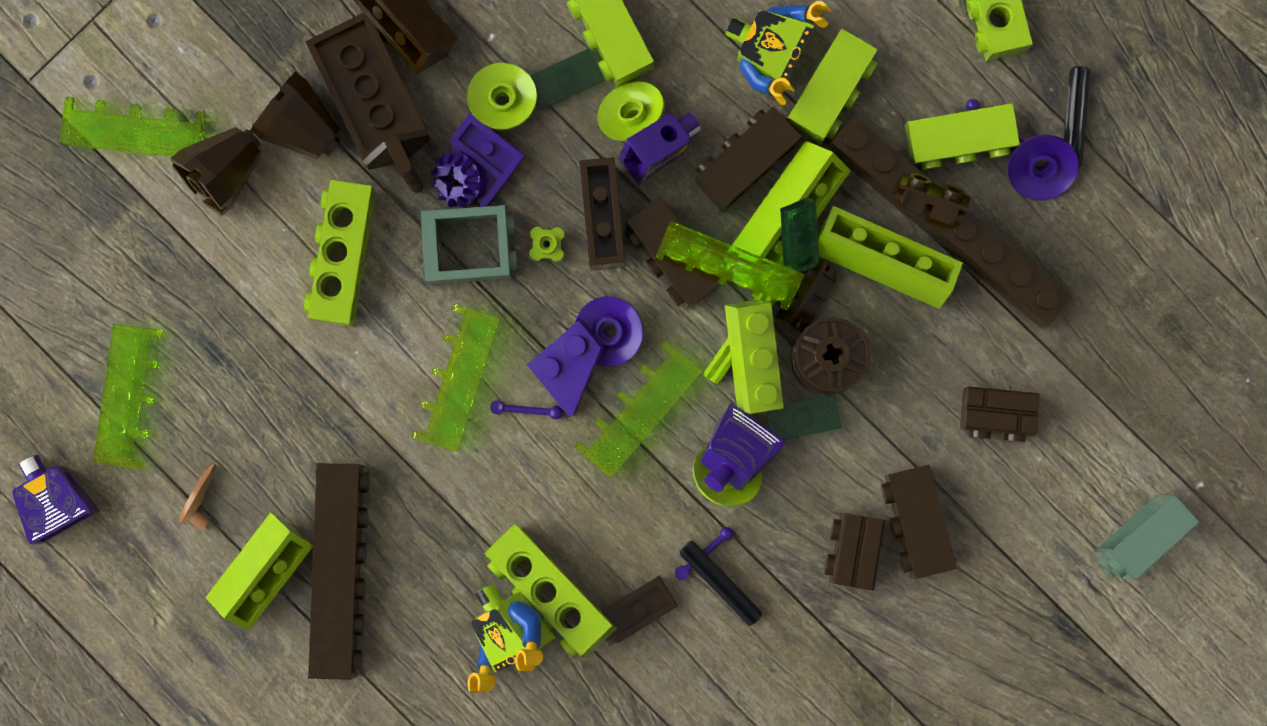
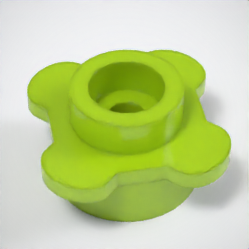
M534 227L531 230L530 237L533 239V247L529 251V255L534 261L552 259V261L558 262L563 258L564 252L561 249V241L565 235L561 228L555 227L552 230H543L541 227ZM545 241L550 242L549 247H544Z

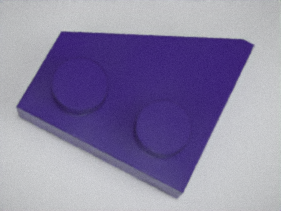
M471 113L468 114L449 140L453 151L467 155L478 169L480 190L477 201L481 207L490 206L526 158L525 154L494 130L479 122Z
M579 320L528 363L527 366L566 414L571 417L579 408L578 404L585 388L588 387L593 375V368L595 363L598 362L604 346L585 322Z

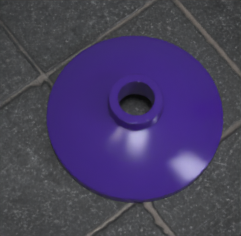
M1038 135L1025 140L1012 152L1007 167L1008 178L1012 187L1022 196L1033 200H1047L1061 195L1073 184L1078 173L1079 163L1075 150L1067 141L1053 135ZM1038 160H1047L1042 166L1035 165Z
M613 296L596 298L587 303L576 318L575 323L583 320L604 346L601 356L595 364L608 367L623 364L638 352L642 344L644 331L641 317L630 303L621 298ZM609 324H613L617 328V334L614 337L608 335L606 331Z

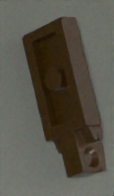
M660 575L601 611L618 628L606 639L609 646L616 642L620 643L678 606Z

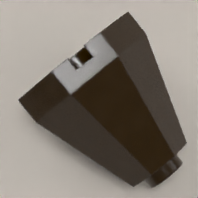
M295 71L252 125L250 132L261 140L316 159L322 153L329 157L341 141L336 137L340 128L308 81Z
M235 127L182 148L171 157V162H173V169L195 195L198 192L206 198L202 202L209 209L223 216L233 207L261 156L258 149L261 144L257 137L248 129L242 131Z

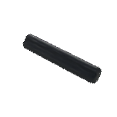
M1074 66L1069 73L1064 140L1076 152L1079 168L1083 165L1090 69L1084 66Z
M694 541L687 542L679 552L682 558L748 626H752L761 618V610Z

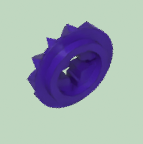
M455 151L445 153L442 157L435 160V169L430 174L434 176L435 181L432 188L437 189L439 192L438 200L446 201L449 207H464L471 204L478 196L480 190V175L474 162L467 155ZM454 174V178L462 184L454 186L453 181L449 180L448 176Z

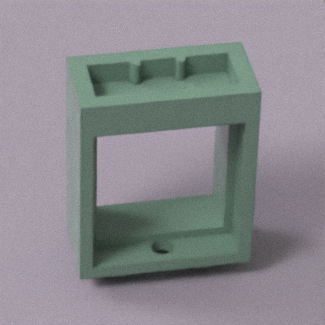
M505 205L421 211L425 282L428 285L512 279L511 270H518L516 249H510L509 236L515 235L514 214H507ZM497 218L500 267L442 271L439 222Z
M1155 495L1094 551L1100 558L1097 563L1111 578L1116 575L1119 579L1136 580L1195 527L1199 521L1175 495Z

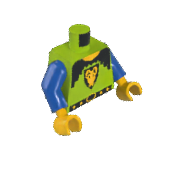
M816 1L811 6L788 5L770 7L767 11L759 10L752 25L733 17L725 36L742 43L737 60L740 63L741 72L752 89L768 96H773L780 105L787 103L781 93L786 90L795 92V89L788 80L814 28L809 23L814 22L822 28L828 26V22L820 17L825 11L832 12L828 5L822 1Z
M493 583L475 593L485 612L474 618L471 622L480 643L477 663L480 673H471L467 682L468 690L472 693L488 692L495 687L496 680L494 675L490 673L491 670H494L496 673L516 663L519 671H533L535 666H538L543 661V653L539 649L555 639L551 630L542 620L540 613L531 606L523 594L518 592L503 600Z

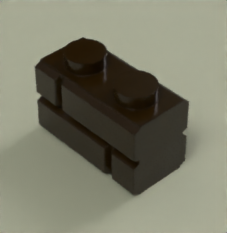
M965 387L962 396L960 430L969 431L970 438L990 439L991 433L1004 434V441L1025 443L1026 436H1036L1037 413L1040 395L1039 393Z
M840 513V519H833L830 540H836L834 554H827L824 575H830L829 583L874 591L886 520L848 513Z

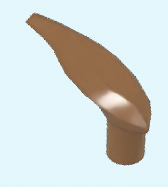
M211 464L198 480L180 513V524H186L189 521L203 531L211 521L197 509L205 500L206 491L214 476L216 465Z

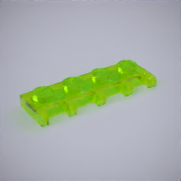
M66 97L59 143L63 146L173 157L182 148L203 140L205 112L197 111L195 122L189 123L174 121V108H165L163 120L140 117L139 104H131L129 116L107 114L106 101L104 100L96 101L95 112L75 110V98Z
M672 221L669 222L655 257L662 260L666 255L673 260L686 263L685 270L690 272L696 267L708 274L719 276L718 283L725 285L726 281L729 280L741 287L752 289L751 296L758 298L760 293L767 295L774 300L781 301V308L786 310L789 308L804 276L803 273Z
M453 304L451 311L463 314L457 337L443 334L442 341L454 344L446 371L433 367L431 374L443 378L436 403L432 404L422 401L420 406L421 408L433 411L426 434L420 431H412L411 438L458 452L500 318Z
M113 324L92 463L143 469L144 462L132 460L135 436L148 438L149 431L138 430L137 422L140 402L153 403L154 396L142 395L145 368L158 369L159 364L158 361L147 360L150 336L162 338L163 330Z
M666 340L660 346L670 356L656 372L645 364L640 368L650 379L633 399L623 391L617 395L627 406L610 426L599 417L594 422L604 433L588 450L580 442L573 446L610 479L702 373L697 366Z

